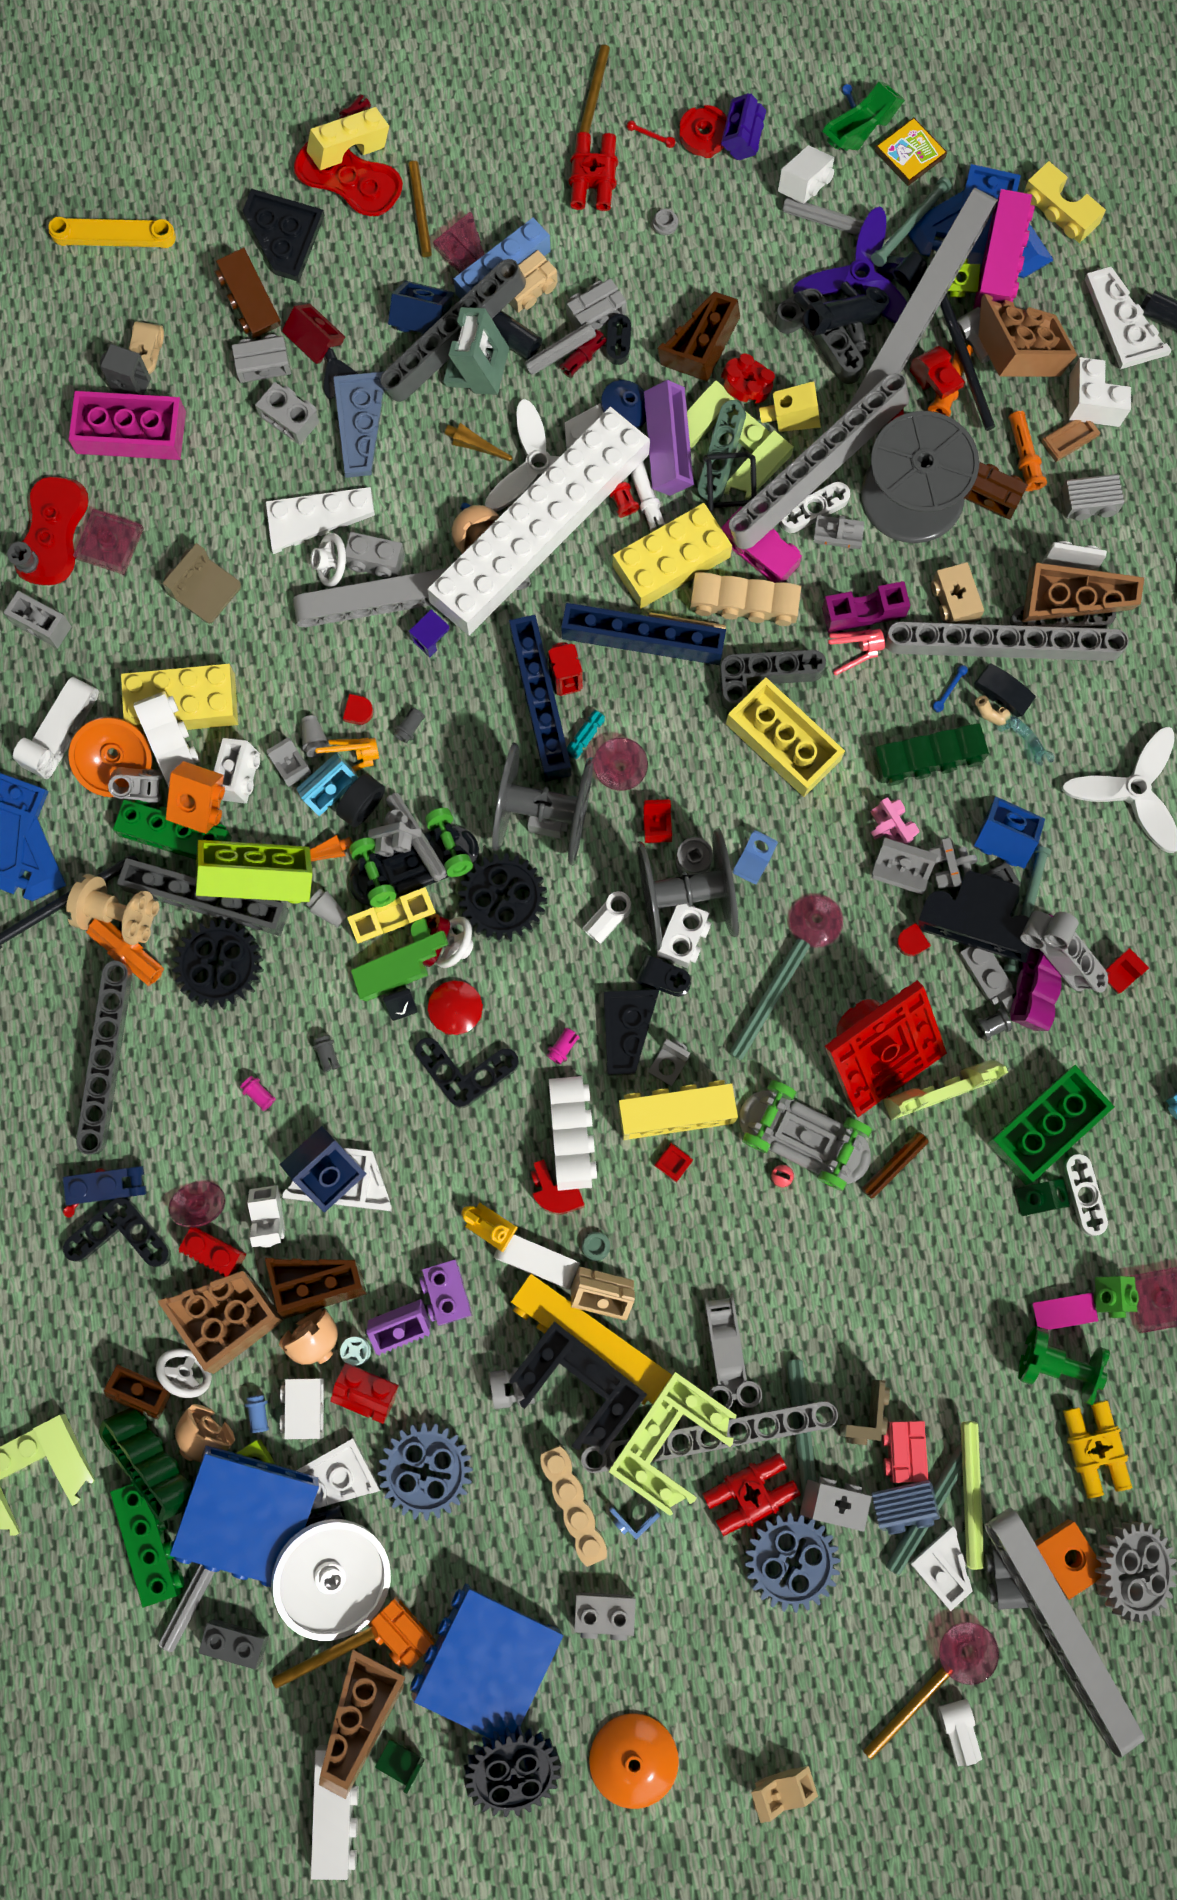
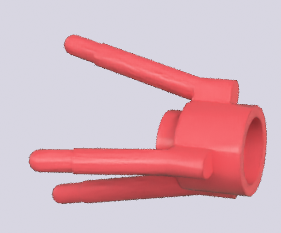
M881 629L830 633L829 637L836 639H829L828 644L859 642L861 651L867 652L834 670L833 674L838 675L870 658L878 657L877 651L885 648L884 635Z

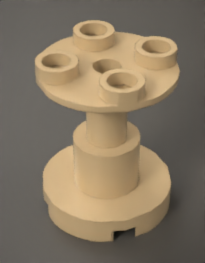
M85 874L82 877L86 879L82 883L76 882L73 885L66 905V912L71 913L72 920L68 919L71 926L88 930L89 925L94 919L106 923L115 919L122 921V936L127 944L136 945L139 942L146 943L148 941L153 918L159 911V902L153 899L150 892L140 891L133 896L128 905H123L118 902L116 896L107 894L106 883L101 877Z

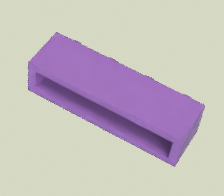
M665 380L644 391L647 434L650 439L649 458L652 489L670 496L693 486L694 482L685 387Z

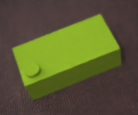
M198 840L196 896L279 900L294 904L310 902L312 882L310 847Z

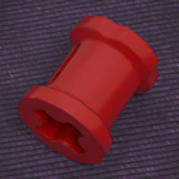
M627 482L618 484L609 495L610 498H613L618 508L617 515L620 518L633 514L640 508L639 503L634 501L630 492L631 486Z

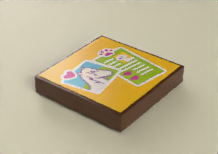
M914 117L875 147V152L907 186L947 156V151Z

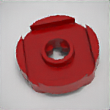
M704 105V108L696 109V107L689 109L680 121V143L692 154L704 158L713 157L724 149L721 141L727 116L722 110L711 105ZM706 127L709 128V134H701L698 130L699 128L703 130Z
M744 353L739 358H733L727 362L721 374V379L723 378L725 381L723 384L725 390L735 399L746 403L748 399L756 400L755 403H761L768 398L773 388L775 374L761 363L755 361L751 355Z

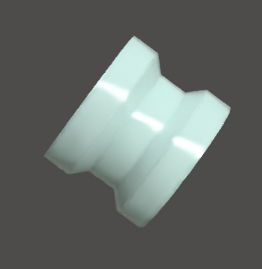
M350 1337L342 1343L340 1355L345 1363L359 1366L366 1363L369 1359L371 1347L364 1338Z

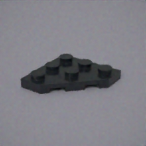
M251 188L243 208L245 219L274 274L299 282L324 219V210Z

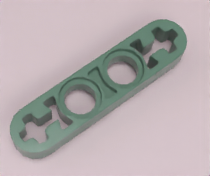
M729 400L722 405L707 455L736 453L746 419L745 409L738 401ZM736 409L738 415H733L731 419L728 413H732ZM724 433H731V442L727 445H721L719 443L720 437ZM734 458L724 459L725 464L722 469H712V476L715 477L714 481L712 479V482L716 488V491H713V503L719 501L724 494ZM705 462L698 484V492L708 502V493L706 491L707 464Z

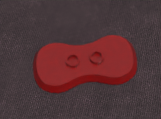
M308 142L305 143L296 156L294 171L301 182L313 188L330 190L339 194L360 214L371 217L381 216L392 208L401 194L402 178L394 168L383 163L361 159L353 154L350 149L344 153L342 163L323 170H319L308 154Z
M50 476L37 481L31 488L27 499L29 527L22 542L26 543L36 553L39 563L36 570L32 573L20 572L14 565L16 573L23 580L37 585H56L65 581L72 573L75 566L74 532L84 516L89 502L87 490L80 482L68 477Z

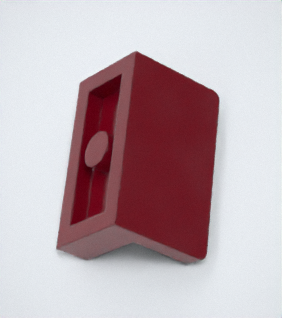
M311 304L294 306L282 329V332L315 364L322 362L329 347L340 346L345 339V336Z

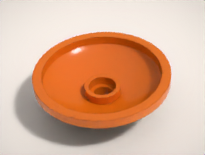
M100 717L84 724L74 735L68 754L71 770L78 782L87 790L104 797H114L108 789L111 773L119 767L151 769L153 761L151 746L143 732L134 724L116 717ZM114 748L117 750L118 755L112 756L108 750ZM123 778L115 780L116 785L119 787H127L129 785L128 781Z
M629 1713L611 1719L599 1730L591 1745L589 1766L593 1782L606 1799L620 1807L639 1809L655 1804L669 1792L678 1772V1751L672 1735L663 1724L644 1714ZM637 1760L640 1766L638 1769L632 1770L628 1766L629 1762Z

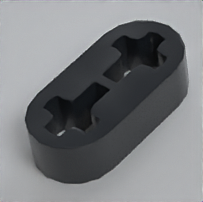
M616 314L610 318L608 323L606 355L612 364L622 365L629 359L631 321L623 314ZM617 324H622L623 326L622 335H617ZM616 344H621V353L617 356L615 355Z

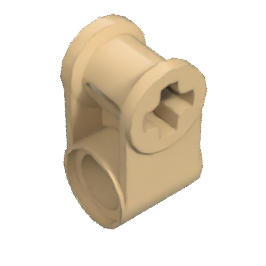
M136 321L133 325L132 338L128 350L141 355L148 373L151 374L156 368L159 351L163 344L164 329L162 325Z

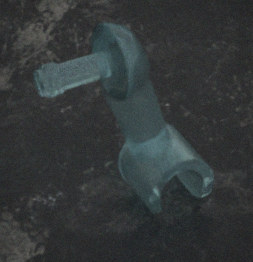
M1012 716L1010 717V723L998 727L1000 732L1012 728L1015 732L1019 733L1034 750V761L1036 764L1043 765L1042 756L1046 754L1048 762L1052 763L1054 761V754L1044 749L1036 734L1019 718Z

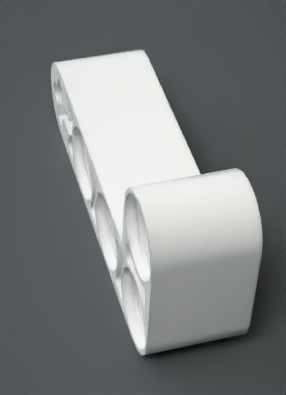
M71 677L63 687L32 741L24 737L17 743L13 752V759L22 768L46 780L49 779L70 746L74 735L80 729L96 702L99 694L98 689L75 677Z

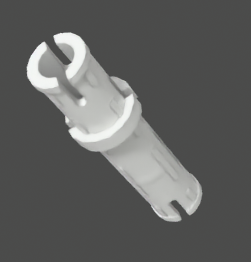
M642 461L630 474L641 501V512L646 515L650 532L652 533L657 530L656 522L659 528L666 525L659 509L661 503L654 495Z

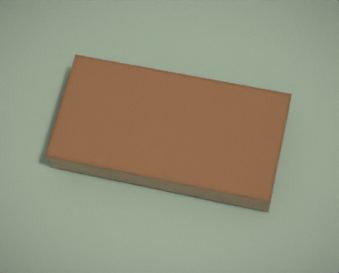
M1072 420L1044 437L1041 442L1057 462L1100 435V431L1091 421L1081 422V420Z

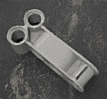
M1040 911L1032 912L1021 934L1020 939L1029 947L1040 949L1073 990L1093 989L1101 993L1105 991L1108 985V974L1075 932L1079 925L1078 919L1066 912H1056L1053 917Z
M729 1295V1298L711 1301L705 1298L704 1306L717 1386L712 1387L708 1391L707 1395L712 1397L715 1391H724L727 1395V1403L724 1407L727 1409L732 1406L733 1400H736L742 1407H755L762 1399V1391L758 1384L747 1381L733 1295ZM729 1307L728 1310L711 1312L712 1309ZM745 1386L752 1387L756 1392V1397L751 1403H746L741 1399L740 1393Z

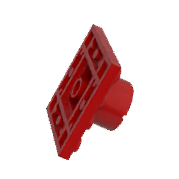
M918 980L903 988L900 993L883 1004L874 999L858 1002L854 1008H850L844 1013L837 1025V1036L825 1045L850 1109L857 1117L864 1114L947 1054L925 988Z

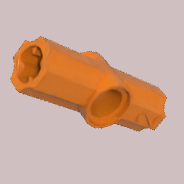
M94 919L89 925L86 933L100 946L105 948L107 954L115 961L127 964L131 968L132 973L147 986L155 983L162 976L164 968L161 964L143 951L144 948L139 943L136 945L127 944L123 939L122 932L111 922L106 923Z

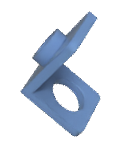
M754 830L745 850L732 871L733 874L753 884H757L778 842ZM757 840L765 842L768 850L762 851L758 849L754 842Z
M612 1505L609 1507V1511L616 1517L613 1521L615 1526L624 1535L629 1531L636 1540L661 1516L656 1511L635 1531Z

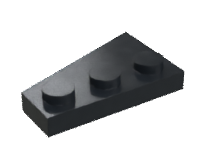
M659 989L604 992L607 1076L636 1074Z

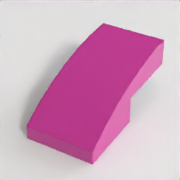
M1093 1292L1033 1303L1037 1327L1051 1330L1099 1321Z

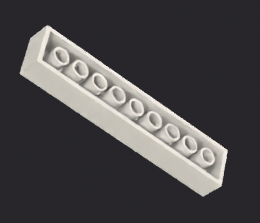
M609 407L427 589L430 603L470 636L615 490L616 486L649 455L650 439L613 408Z

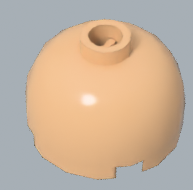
M472 505L461 511L453 521L451 528L452 539L458 550L463 554L499 518V515L491 508L483 505Z
M318 1309L298 1321L296 1324L300 1326L293 1334L288 1330L279 1342V1346L285 1354L301 1365H310L315 1362L322 1364L333 1355L331 1350L337 1342L338 1330L333 1318L326 1309L323 1311Z
M191 1405L190 1408L185 1410L176 1425L175 1437L180 1448V1454L189 1461L201 1462L205 1446L228 1451L235 1441L234 1433L229 1425L225 1422L222 1427L211 1418L215 1412L203 1405Z

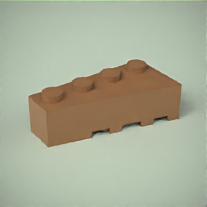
M1035 563L1029 570L1022 622L1133 610L1141 605L1145 577Z
M352 1650L319 1779L320 1786L344 1799L347 1798L405 1682L404 1676L355 1650Z

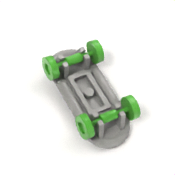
M776 1080L770 1081L767 1087L770 1091L754 1093L742 1105L739 1114V1124L744 1133L741 1141L746 1145L763 1153H767L769 1150L818 1174L817 1179L839 1191H843L846 1184L859 1180L868 1170L871 1161V1151L864 1137L869 1138L872 1128L850 1117H846L844 1124L819 1113L793 1100L796 1091Z

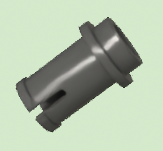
M855 323V330H853L852 325H848L846 331L861 356H867L870 353L871 344L866 340L862 323Z
M411 707L400 726L397 725L394 728V736L404 743L413 740V734L422 720H424L425 715L418 709Z
M330 1035L314 1040L315 1045L313 1049L317 1050L323 1073L329 1072L331 1067L332 1070L340 1068L332 1045L335 1042L331 1040Z

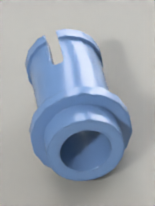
M264 1395L247 1397V1403L244 1406L248 1407L250 1433L269 1430L265 1404L268 1401L264 1400Z

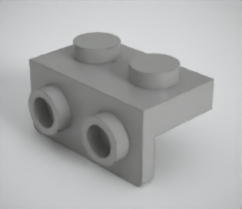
M884 838L871 877L887 884L924 894L938 854Z

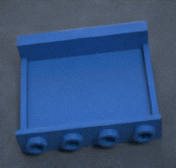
M205 1446L201 1464L174 1541L171 1543L170 1556H173L180 1563L190 1564L194 1562L201 1564L205 1569L212 1572H219L220 1570L230 1572L232 1576L241 1580H247L248 1578L259 1580L262 1585L271 1588L272 1572L278 1555L286 1543L306 1526L319 1489L318 1477L215 1447Z
M465 1583L463 1589H458L452 1599L451 1606L453 1609L449 1617H444L437 1631L439 1637L435 1646L430 1645L424 1656L423 1662L426 1664L421 1674L417 1673L411 1682V1697L414 1703L492 1740L494 1739L493 1731L498 1732L501 1736L504 1735L505 1727L509 1728L510 1733H514L517 1726H521L564 1635L558 1628L550 1624L545 1625L473 1590L469 1584Z

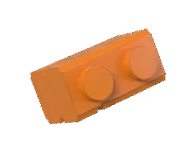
M397 1596L368 1624L370 1627L374 1626L378 1632V1637L374 1640L379 1645L385 1643L392 1652L389 1656L400 1668L405 1665L409 1670L427 1652L429 1646L434 1645L436 1639Z

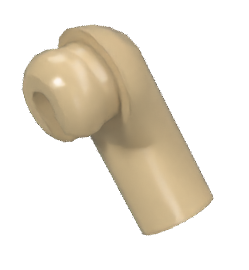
M980 696L975 700V705L983 719L997 726L1005 725L1006 721L1010 719L1011 713L1008 709L1005 710L1004 707H1000L998 711L994 710L986 696Z

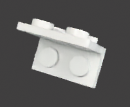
M1067 541L1053 542L1042 563L1097 571L1106 558L1107 551L1100 550L1092 545L1081 547Z

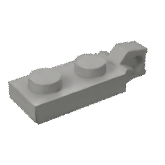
M971 946L959 953L961 959L986 1000L990 1001L992 1005L998 1003L1009 1014L1014 1000L1012 994L1015 991L994 954Z

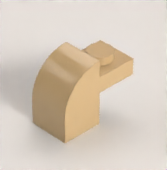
M809 1766L789 1769L765 1777L755 1783L756 1789L751 1792L753 1806L758 1813L760 1823L772 1821L784 1810L806 1807L818 1797Z

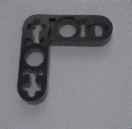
M423 1038L417 1043L415 1048L420 1062L449 1101L458 1108L470 1106L513 1074L519 1065L518 1056L513 1050L508 1048L501 1049L463 1077L435 1039ZM425 1044L429 1047L434 1045L436 1048L433 1049V1053L437 1059L441 1055L445 1059L436 1062L430 1068L428 1065L432 1064L433 1061L428 1055H421L424 1052L422 1047ZM505 1055L507 1058L512 1056L514 1058L511 1060L512 1067L509 1069L507 1066L501 1067L498 1072L502 1075L497 1078L494 1070L488 1065L493 1062L494 1066L497 1067L501 1064V1056ZM443 1065L450 1066L453 1070L452 1077L445 1081L437 1077V1071ZM487 1071L491 1074L492 1080L489 1085L481 1086L476 1082V1076L479 1072ZM458 1077L461 1081L456 1084L460 1090L464 1091L467 1089L469 1091L466 1094L467 1100L465 1102L461 1099L454 1100L457 1094L452 1086L448 1091L445 1089L446 1086L453 1084Z
M117 1198L110 1202L71 1235L63 1245V1253L68 1260L82 1262L120 1231L148 1265L162 1267L169 1262L171 1257L169 1246L130 1200L124 1198ZM118 1205L123 1207L127 1205L128 1208L125 1210L127 1216L125 1218L122 1216L116 1217L113 1222L117 1225L113 1227L112 1223L104 1216L108 1214L112 1218L118 1212L116 1208ZM98 1222H103L107 1227V1232L102 1238H96L92 1233L93 1226ZM142 1224L147 1229L146 1237L141 1241H136L132 1236V1230L135 1226ZM84 1233L88 1239L95 1243L92 1247L90 1243L81 1247L83 1252L81 1255L71 1254L74 1249L73 1243L81 1244L86 1240L82 1236ZM150 1242L154 1248H162L164 1250L161 1253L162 1260H151L153 1256L151 1249L145 1247L142 1250L141 1246Z

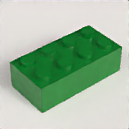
M1074 1065L1058 1077L989 1140L987 1144L1025 1185H1028L1042 1175L1115 1106Z

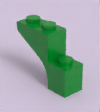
M878 82L859 105L830 121L822 132L828 136L827 142L835 149L839 150V148H842L846 151L849 149L858 151L877 125L886 126L905 99L887 83Z

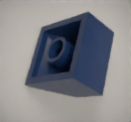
M405 280L392 293L388 325L396 326V329L402 332H410L411 330L421 332L420 335L422 336L450 310L455 292Z
M323 1126L316 1130L279 1164L291 1180L324 1213L366 1175V1172Z

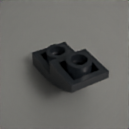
M992 663L986 666L974 683L992 702L999 700L1016 718L1023 716L1036 698L1020 681Z

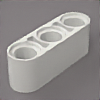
M516 1235L512 1236L504 1252L496 1249L493 1258L568 1290L580 1265L579 1262Z

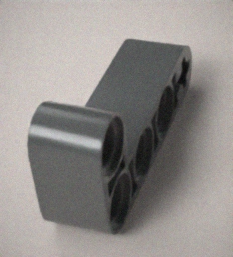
M809 288L802 291L811 303L817 301L827 302L819 290ZM794 296L780 303L777 309L775 325L784 334L793 333L805 326L801 322L804 310L795 301ZM783 316H791L792 319H786ZM843 326L826 330L825 334L813 336L808 330L838 379L845 384H853L858 381L863 367V358ZM838 345L841 349H835L832 346Z
M817 650L728 655L721 663L719 675L722 705L725 709L732 711L747 696V685H758L764 678H767L773 684L817 681L823 675L826 658L823 653ZM809 663H813L814 667H817V669H812V666L809 665ZM781 664H788L792 667V670L788 672L783 671L779 666ZM761 665L766 671L757 673L752 667ZM735 667L739 673L729 674L725 669ZM736 692L741 698L739 700H731L727 694Z

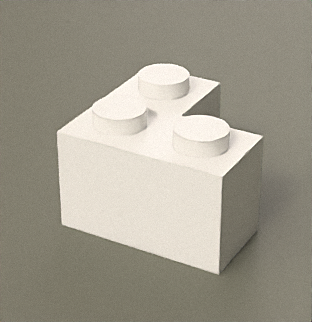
M1080 357L1069 374V420L1091 421L1094 424L1120 427L1131 410V387L1106 384L1105 361Z

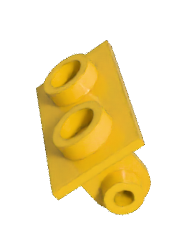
M480 1202L477 1207L466 1206L461 1212L463 1220L467 1222L465 1227L501 1252H504L518 1228Z

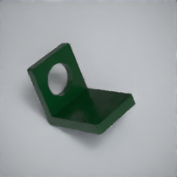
M1064 1179L1015 1189L1021 1216L1071 1206ZM1057 1187L1059 1188V1190H1060V1192H1061V1196H1062V1200H1061V1201H1060V1199L1058 1198V1195H1057Z
M390 1739L375 1768L404 1784L405 1789L403 1792L407 1794L425 1759Z

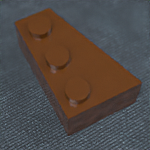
M245 248L216 260L217 270L214 271L220 285L225 286L228 292L226 296L232 309L238 310L241 316L238 320L244 333H250L251 337L255 339L280 327L281 320Z
M714 291L692 313V318L683 326H679L674 331L675 334L665 344L662 343L657 348L660 364L708 382L740 319L738 299Z
M265 1258L277 1312L284 1319L367 1295L361 1268L355 1260H301L294 1258L287 1260Z

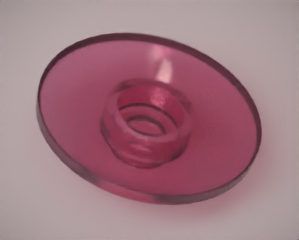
M614 738L608 740L600 746L595 754V774L598 780L610 789L617 791L632 789L642 782L647 773V755L643 748L631 739ZM618 763H623L626 768L623 771H618L615 766Z
M821 894L806 895L792 906L788 918L789 928L796 940L800 938L809 943L812 948L825 947L839 937L843 928V914L840 907L831 898ZM815 914L820 915L822 922L815 923L812 920V916Z
M200 1181L188 1184L178 1190L170 1200L169 1214L176 1224L183 1227L194 1228L206 1225L215 1220L223 1211L226 1202L224 1192L218 1185L212 1182Z
M963 1622L952 1626L944 1634L939 1647V1657L943 1669L952 1679L962 1684L975 1685L984 1682L994 1673L999 1660V1649L995 1638L986 1628L976 1623ZM969 1646L972 1649V1654L970 1657L965 1658L962 1655V1650L964 1647Z

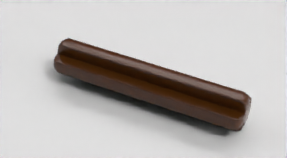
M917 1132L862 1187L863 1192L869 1198H875L928 1144L929 1140L921 1132Z

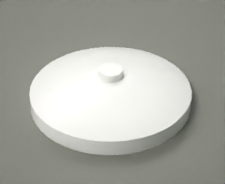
M330 1519L311 1524L295 1534L286 1543L277 1557L271 1579V1590L275 1606L285 1623L304 1637L320 1641L345 1638L365 1627L381 1609L390 1586V1564L381 1543L362 1525L342 1519Z

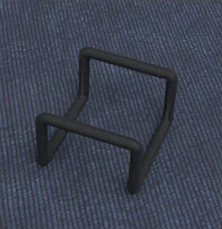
M738 452L703 456V460L707 464L708 503L705 505L710 512H713V508L745 506L751 501L713 503L711 460L748 457L751 463V497L753 499L757 495L756 458L752 453Z

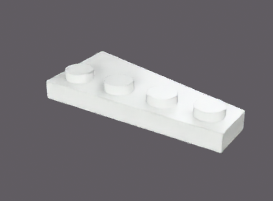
M1108 267L1087 273L1085 277L1086 284L1119 368L1123 369L1168 356L1172 351L1167 343L1164 344L1158 336V330L1153 324L1150 325L1143 316L1144 311L1140 305H1136L1130 298L1129 290L1114 269Z

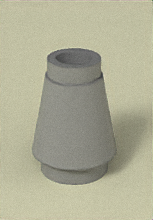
M309 715L302 718L303 751L311 758L325 755L326 753L315 752L316 748L329 746V742L317 717Z
M321 888L311 897L310 902L306 904L311 909L309 912L337 928L348 917L328 891L324 892Z

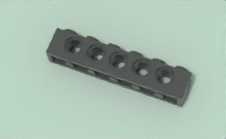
M128 858L125 859L117 882L125 892L137 894L140 891H148L156 901L232 923L235 922L236 924L281 936L289 913L284 903L274 900L196 896V878Z

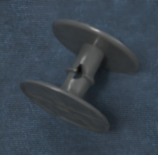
M932 411L906 413L889 422L875 440L871 455V465L865 473L861 486L862 505L870 522L884 535L906 543L928 542L947 533L958 521L963 511L964 497L973 487L978 475L979 455L973 438L956 420Z
M513 742L508 752L498 794L492 836L493 851L501 848L510 814L513 812L538 817L540 822L545 818L572 824L568 863L573 866L577 857L587 811L594 757H590L586 761L578 796L551 792L547 786L541 790L516 785L519 767V746Z
M716 828L712 835L715 871L692 875L683 872L681 877L654 881L646 847L643 842H637L643 896L650 933L656 951L662 947L659 908L683 904L692 907L694 902L720 898L729 934L732 937H738L739 922L735 887L727 847L720 828Z

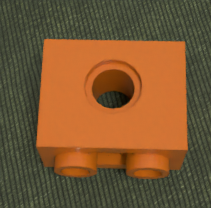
M185 761L180 763L170 774L166 820L205 834L214 825L217 826L222 817L220 802L225 794V787L223 786L224 775Z
M1067 1519L1034 1541L1066 1599L1070 1600L1101 1578V1574L1095 1572V1569L1101 1567L1102 1563L1096 1559L1095 1552L1075 1521ZM1069 1550H1074L1077 1554L1076 1562L1072 1565H1067L1065 1562V1555Z

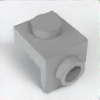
M290 738L284 739L267 750V754L288 787L311 774L309 767Z

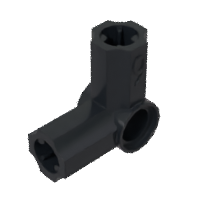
M913 251L906 257L888 256L887 262L882 267L878 266L876 271L887 279L896 280L902 287L907 289L911 297L925 274L927 263L920 254Z

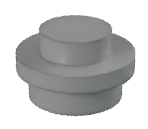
M670 209L658 211L653 218V228L661 235H670L678 227V218Z

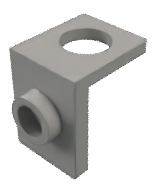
M666 1039L648 1073L672 1086L689 1059L690 1052L686 1051L687 1047L681 1042L674 1039L671 1042ZM665 1059L671 1060L675 1065V1071L671 1075H663L659 1071L661 1061Z

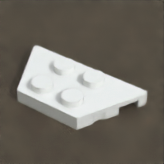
M344 1148L366 1172V1175L334 1205L392 1212V1205L374 1152ZM294 1182L284 1191L282 1196L284 1199L313 1202Z

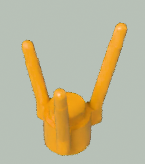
M375 738L328 740L329 745L339 746L315 749L316 753L356 750L357 760L363 759V762L352 766L355 772L365 767L374 766L373 760L379 759Z

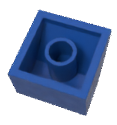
M995 796L974 846L987 855H995L1004 859L1011 866H1019L1025 869L1039 843L1045 818Z

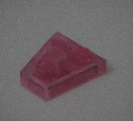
M471 212L433 241L434 248L459 273L485 255Z

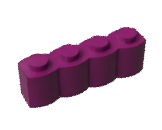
M1032 948L1027 962L1023 963V969L1017 980V995L1011 1006L1010 1019L1033 1031H1049L1055 1018V1003L1061 992L1062 975L1040 949Z

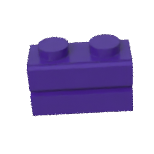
M749 93L731 100L721 141L722 146L727 151H730V154L736 160L756 155L759 150L761 132L764 128L763 121L766 109L760 103H757L758 100Z

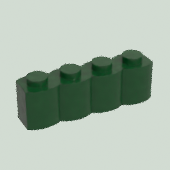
M980 723L883 744L875 747L873 751L880 782L888 783L890 786L903 783L905 781L904 778L915 777L916 780L927 778L933 771L941 770L942 774L950 773L957 770L959 765L967 764L968 768L976 767L983 764V760L989 755Z
M130 1407L102 1420L99 1435L103 1443L114 1454L119 1466L130 1477L136 1491L146 1500L150 1511L156 1519L163 1522L183 1512L193 1483L179 1473L178 1462L163 1450L164 1446L161 1438L148 1429V1422L144 1414Z

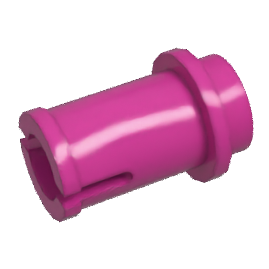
M565 1027L553 1047L548 1048L549 1053L547 1057L559 1065L563 1061L566 1062L567 1054L580 1037L577 1034L575 1035L574 1031Z
M250 1076L240 1086L243 1090L242 1094H247L264 1112L276 1101V1098L259 1083V1078L255 1079L253 1076Z

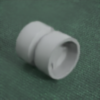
M692 837L680 844L677 851L676 868L681 876L683 872H686L688 875L709 872L713 852L708 842L702 838Z
M514 1368L512 1373H508L506 1369L490 1372L495 1410L511 1408L514 1402L521 1406L519 1401L525 1399L517 1382L513 1383L514 1393L507 1394L506 1383H510L509 1380L518 1368ZM535 1397L528 1405L535 1404Z

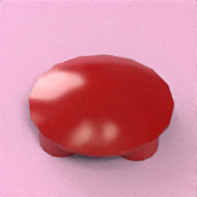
M455 980L445 982L437 987L429 998L428 1013L430 1020L437 1029L446 1035L467 1033L482 1018L483 1004L481 996L473 986L466 982Z

